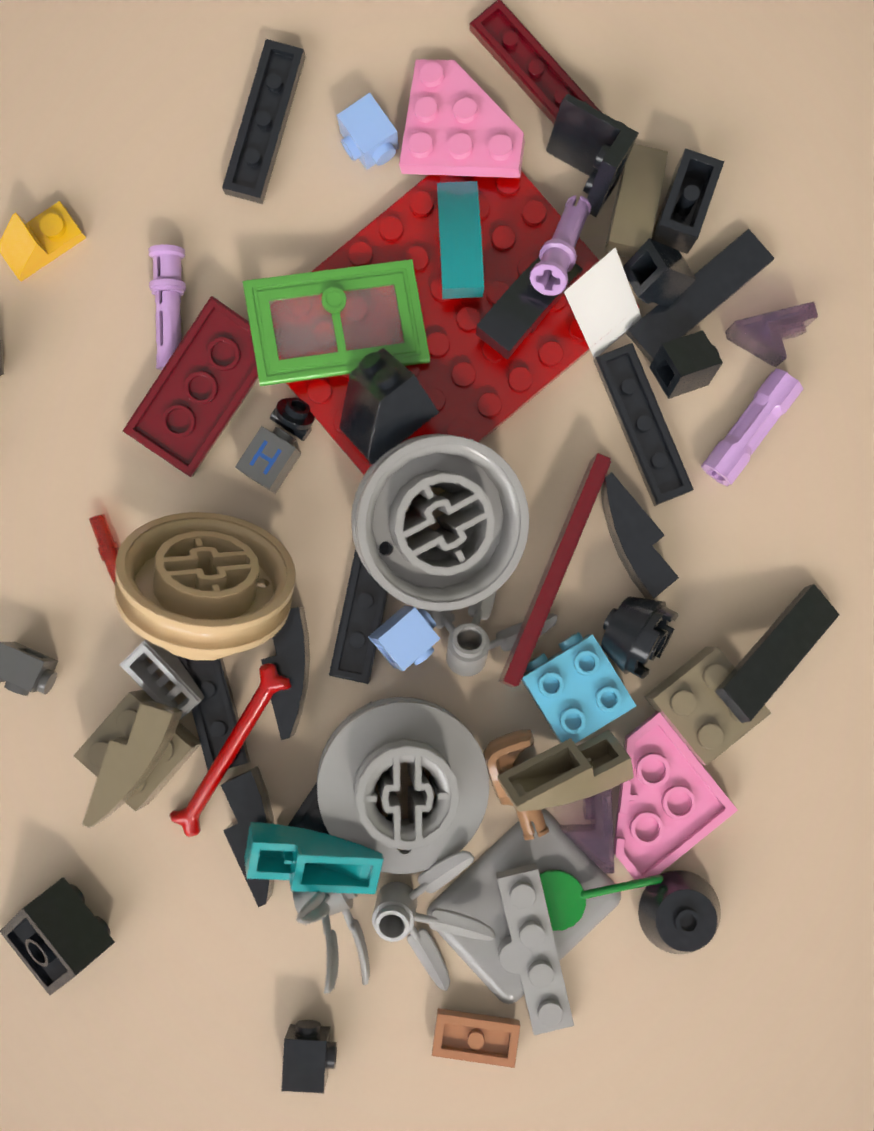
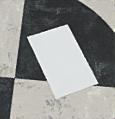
M616 248L610 251L564 291L594 359L642 318Z

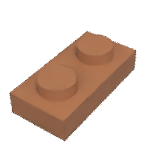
M438 1008L432 1056L515 1068L520 1021Z

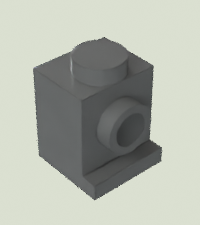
M0 642V682H6L4 687L14 693L28 696L29 692L38 691L45 695L49 693L57 678V672L54 670L58 660L17 642Z

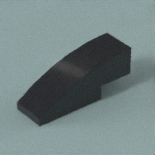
M538 257L478 323L476 335L508 360L528 334L536 329L559 301L564 291L582 273L583 268L575 263L571 271L567 272L568 282L563 292L558 295L548 296L535 290L530 281L532 268L540 262Z
M611 472L605 477L601 486L602 506L608 531L617 554L631 580L645 599H654L679 578L653 547L665 535Z
M304 607L291 608L285 624L272 637L277 655L261 659L262 665L266 663L276 665L278 674L289 678L292 684L291 688L279 690L271 698L281 740L295 735L308 689L310 648Z
M258 766L227 780L221 785L237 821L225 828L223 832L245 879L244 857L250 823L274 824L268 791ZM246 879L257 906L265 905L273 894L274 880Z

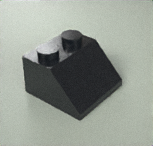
M381 348L378 352L366 355L360 361L359 366L350 372L339 428L369 463L373 465L381 456L435 417L439 411L416 376L387 350Z
M64 877L22 908L0 930L5 940L49 995L78 975L115 943L110 936V929L106 922L99 916L93 915L86 906L85 898L80 889L73 884H69Z

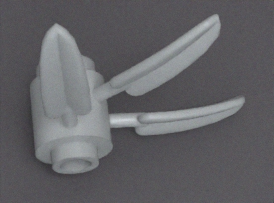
M497 590L484 600L469 606L468 614L473 617L472 623L462 624L456 628L452 624L455 619L452 611L426 610L434 619L436 628L441 629L445 626L449 631L446 661L449 668L460 676L478 674L486 664L490 649L501 645L503 651H510L513 647L523 622L497 632L496 639L492 641L489 640L485 630L479 626L481 619H489ZM548 614L540 636L555 626L557 622L556 614Z
M468 851L454 853L435 863L428 870H425L418 876L420 886L414 890L402 882L385 884L377 894L372 915L373 927L382 939L396 942L407 936L408 943L432 980L440 989L445 991L449 988L450 978L444 960L429 932L424 928L417 931L414 921L428 923L430 928L436 931L480 940H493L495 933L490 926L482 921L458 912L436 908L432 910L431 916L416 913L417 897L425 891L427 893L436 892L465 870L474 860L473 854Z
M293 891V900L298 913L296 921L301 924H310L322 919L327 950L324 993H330L334 989L338 975V941L336 932L331 929L329 916L339 912L343 913L347 926L354 938L360 961L362 984L367 985L370 977L367 946L358 920L353 919L350 908L353 907V898L357 897L358 894Z

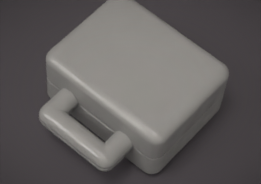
M541 809L546 825L549 828V832L546 835L538 837L534 822L531 821L535 831V839L525 840L520 822L518 821L436 898L427 909V915L430 916L432 910L436 908L458 912L480 920L493 929L495 938L490 941L441 931L437 932L501 1002L507 1004L517 1002L524 995L520 974L507 972L499 962V944L505 937L510 935L496 873L536 863L539 873L546 870H562L572 874L580 881L584 890L615 884L546 809ZM621 892L586 899V908L583 916L574 926L563 931H553L559 961L618 906L621 900Z

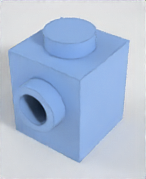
M368 93L337 114L340 133L344 137L341 139V143L345 151L353 161L359 159L366 170L375 164L380 166L387 163L395 155L396 150L399 149L397 130L371 93Z
M405 605L368 636L391 666L401 671L406 670L412 663L418 665L425 661L434 652L432 646L440 640V637L433 630L436 623L429 613L424 609L419 608L417 610L416 607Z

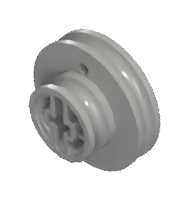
M427 434L402 441L370 466L355 494L351 514V529L355 548L361 562L369 574L389 594L416 608L430 611H451L462 609L484 600L509 579L525 550L529 531V511L526 496L518 477L509 464L496 452L471 439L446 434ZM430 487L442 488L445 491L437 495L432 492ZM438 509L444 512V514L436 518L440 527L435 531L428 526L436 522L431 512ZM387 541L392 549L388 554L384 555L379 552V546L382 542Z
M386 698L369 703L350 714L340 723L328 739L323 749L317 772L318 805L324 825L330 835L382 853L383 863L381 872L392 874L417 873L428 870L440 860L460 852L473 838L487 808L489 774L483 752L477 741L464 724L451 712L433 702L419 698ZM407 762V772L413 786H408V818L400 819V803L395 791H400V763ZM422 766L432 774V776H429V781ZM376 782L380 798L382 801L383 809L386 813H388V817L383 816L376 807Z

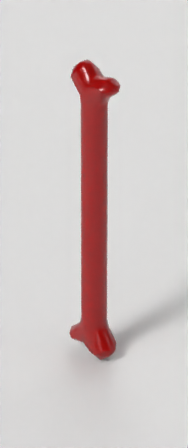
M266 663L260 666L261 682L187 807L182 810H173L169 814L171 821L181 825L184 834L188 837H193L200 833L199 818L273 694L279 690L291 688L290 679L279 675L276 665L273 663Z

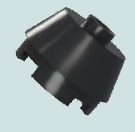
M629 596L621 603L618 609L613 608L607 616L603 625L605 633L602 638L601 648L625 675L630 672L644 679L650 670L645 667V664L649 659L653 661L656 657H661L674 632V628L668 626V622L675 621L679 614L667 608L664 601Z
M676 870L660 874L663 877L662 883L646 886L639 901V922L645 936L659 949L673 954H688L703 948L714 937L720 923L721 908L716 892L705 879L692 872Z

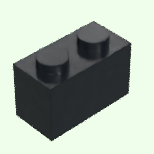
M685 148L675 168L651 237L652 240L679 250L682 253H689L699 237L724 161Z

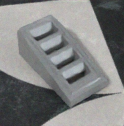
M144 640L119 664L155 702L183 710L180 720L205 698L178 657L148 640ZM147 657H149L153 661L152 664L149 663ZM158 668L164 672L161 678L155 672ZM169 680L176 685L170 691L165 686ZM182 691L187 698L178 705L174 698Z

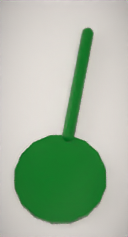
M546 870L539 873L552 931H563L574 926L582 918L586 908V899L659 884L663 881L661 875H654L584 890L580 881L565 871Z

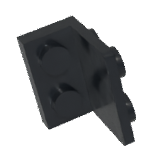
M566 94L561 102L546 151L590 176L583 192L588 194L587 199L591 204L590 215L596 218L617 185L639 133L627 127L624 123L591 107L588 103Z

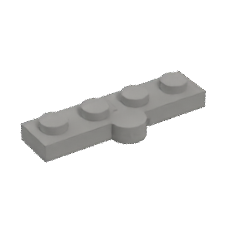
M537 864L497 872L496 876L510 935L505 937L499 944V962L507 972L520 974L533 1033L538 1035L572 1027L574 1022Z

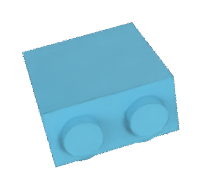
M580 632L560 642L558 645L561 651L550 658H547L545 653L530 660L526 668L527 672L522 677L524 685L560 743L570 738L574 743H577L636 707L635 702L594 635L588 634L582 637Z

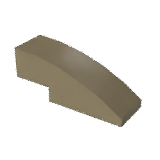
M634 144L621 174L604 249L605 253H609L616 248L618 256L631 258L649 238L651 239L663 185L668 151Z
M152 700L140 703L129 738L121 736L109 740L82 825L92 827L105 820L122 806L145 782L159 763L172 740L183 710Z
M610 730L578 746L570 738L497 776L500 785L518 812L551 808L586 799L634 778L631 757Z

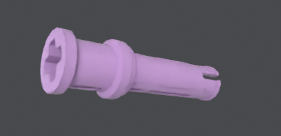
M576 195L567 200L552 239L545 242L541 247L539 254L540 262L532 268L530 274L532 286L541 294L548 296L558 295L567 286V272L571 271L577 259L575 246L587 216L591 211L590 202L583 196H580L577 206H574Z
M167 244L149 247V256L153 258V280L149 282V289L155 295L156 369H161V371L181 342L180 304L181 296L186 291V283L182 281L181 259L185 258V249Z

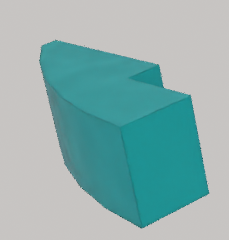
M477 181L437 183L442 299L483 297L484 271Z
M258 822L250 823L244 857L246 879L289 880L291 891L376 894L383 863L382 853L333 835L303 828Z

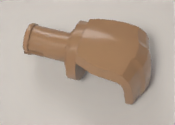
M521 729L497 737L489 742L483 752L489 778L501 805L514 806L500 785L497 776L515 767L514 761L518 755L534 745V737L530 729ZM515 808L525 840L535 839V831L531 821L534 822L538 837H542L549 832L541 809L518 812Z

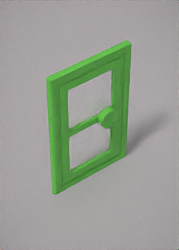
M412 259L242 281L260 386L350 374L359 366L360 361L366 355L378 352L381 348L387 350L404 366L430 363Z

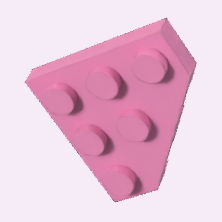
M416 59L399 162L402 174L520 178L525 145L524 132L455 60Z
M657 711L626 735L624 749L631 757L634 778L620 784L613 853L635 880L659 875L738 811L661 713Z

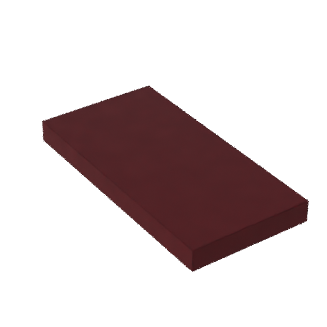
M211 296L132 415L123 432L190 478L193 477L259 379L249 321L214 296ZM276 341L277 350H278L279 347L281 346V343H279L278 341Z

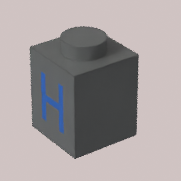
M261 426L235 468L276 494L301 453L293 446L296 439L278 427H275L273 432H270Z

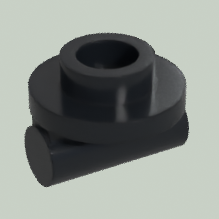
M284 398L277 403L270 416V420L304 441L312 430L311 426L315 417L310 412L309 405L299 398Z

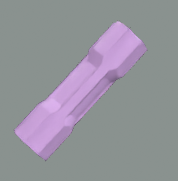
M777 368L774 372H771L755 393L752 402L725 438L716 445L701 465L705 473L725 486L732 485L750 461L753 452L780 416L787 412L804 389L799 380L793 378L788 372Z

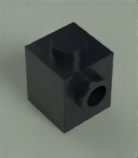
M650 238L623 265L626 277L634 293L647 304L653 302L668 308L697 280L679 250Z
M702 330L662 343L649 368L667 398L670 399L708 386L723 362L717 348L711 344Z
M301 1020L296 1025L290 1024L284 1038L281 1091L324 1093L328 1079V1069H335L337 1058V1042H330L331 1026H321V1023L315 1020Z

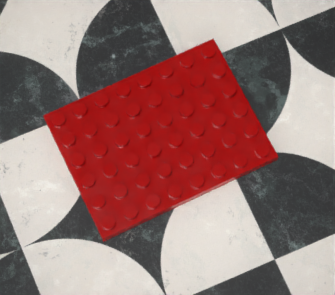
M522 171L520 178L428 175L311 271L316 272L413 260L430 363L405 367L416 376L439 413L405 440L420 435L446 434L471 439L480 443L590 351L565 293L536 329L528 334L508 360L476 335L478 323L519 276L539 257L541 247L545 242L552 239L561 218L560 214ZM477 181L482 236L483 297L442 299L437 183ZM580 237L575 246L576 264L583 268V271L574 282L600 261ZM394 285L344 291L346 306L340 312L346 351L404 343ZM322 294L276 300L270 305L275 339L281 343L277 350L279 360L338 352L332 315L322 306ZM350 374L286 383L299 399L309 405L310 412L359 471L365 475L371 464L339 428Z

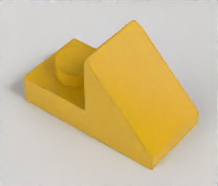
M58 201L27 223L15 212L0 240V253L18 280L22 282L86 239V237L65 206Z

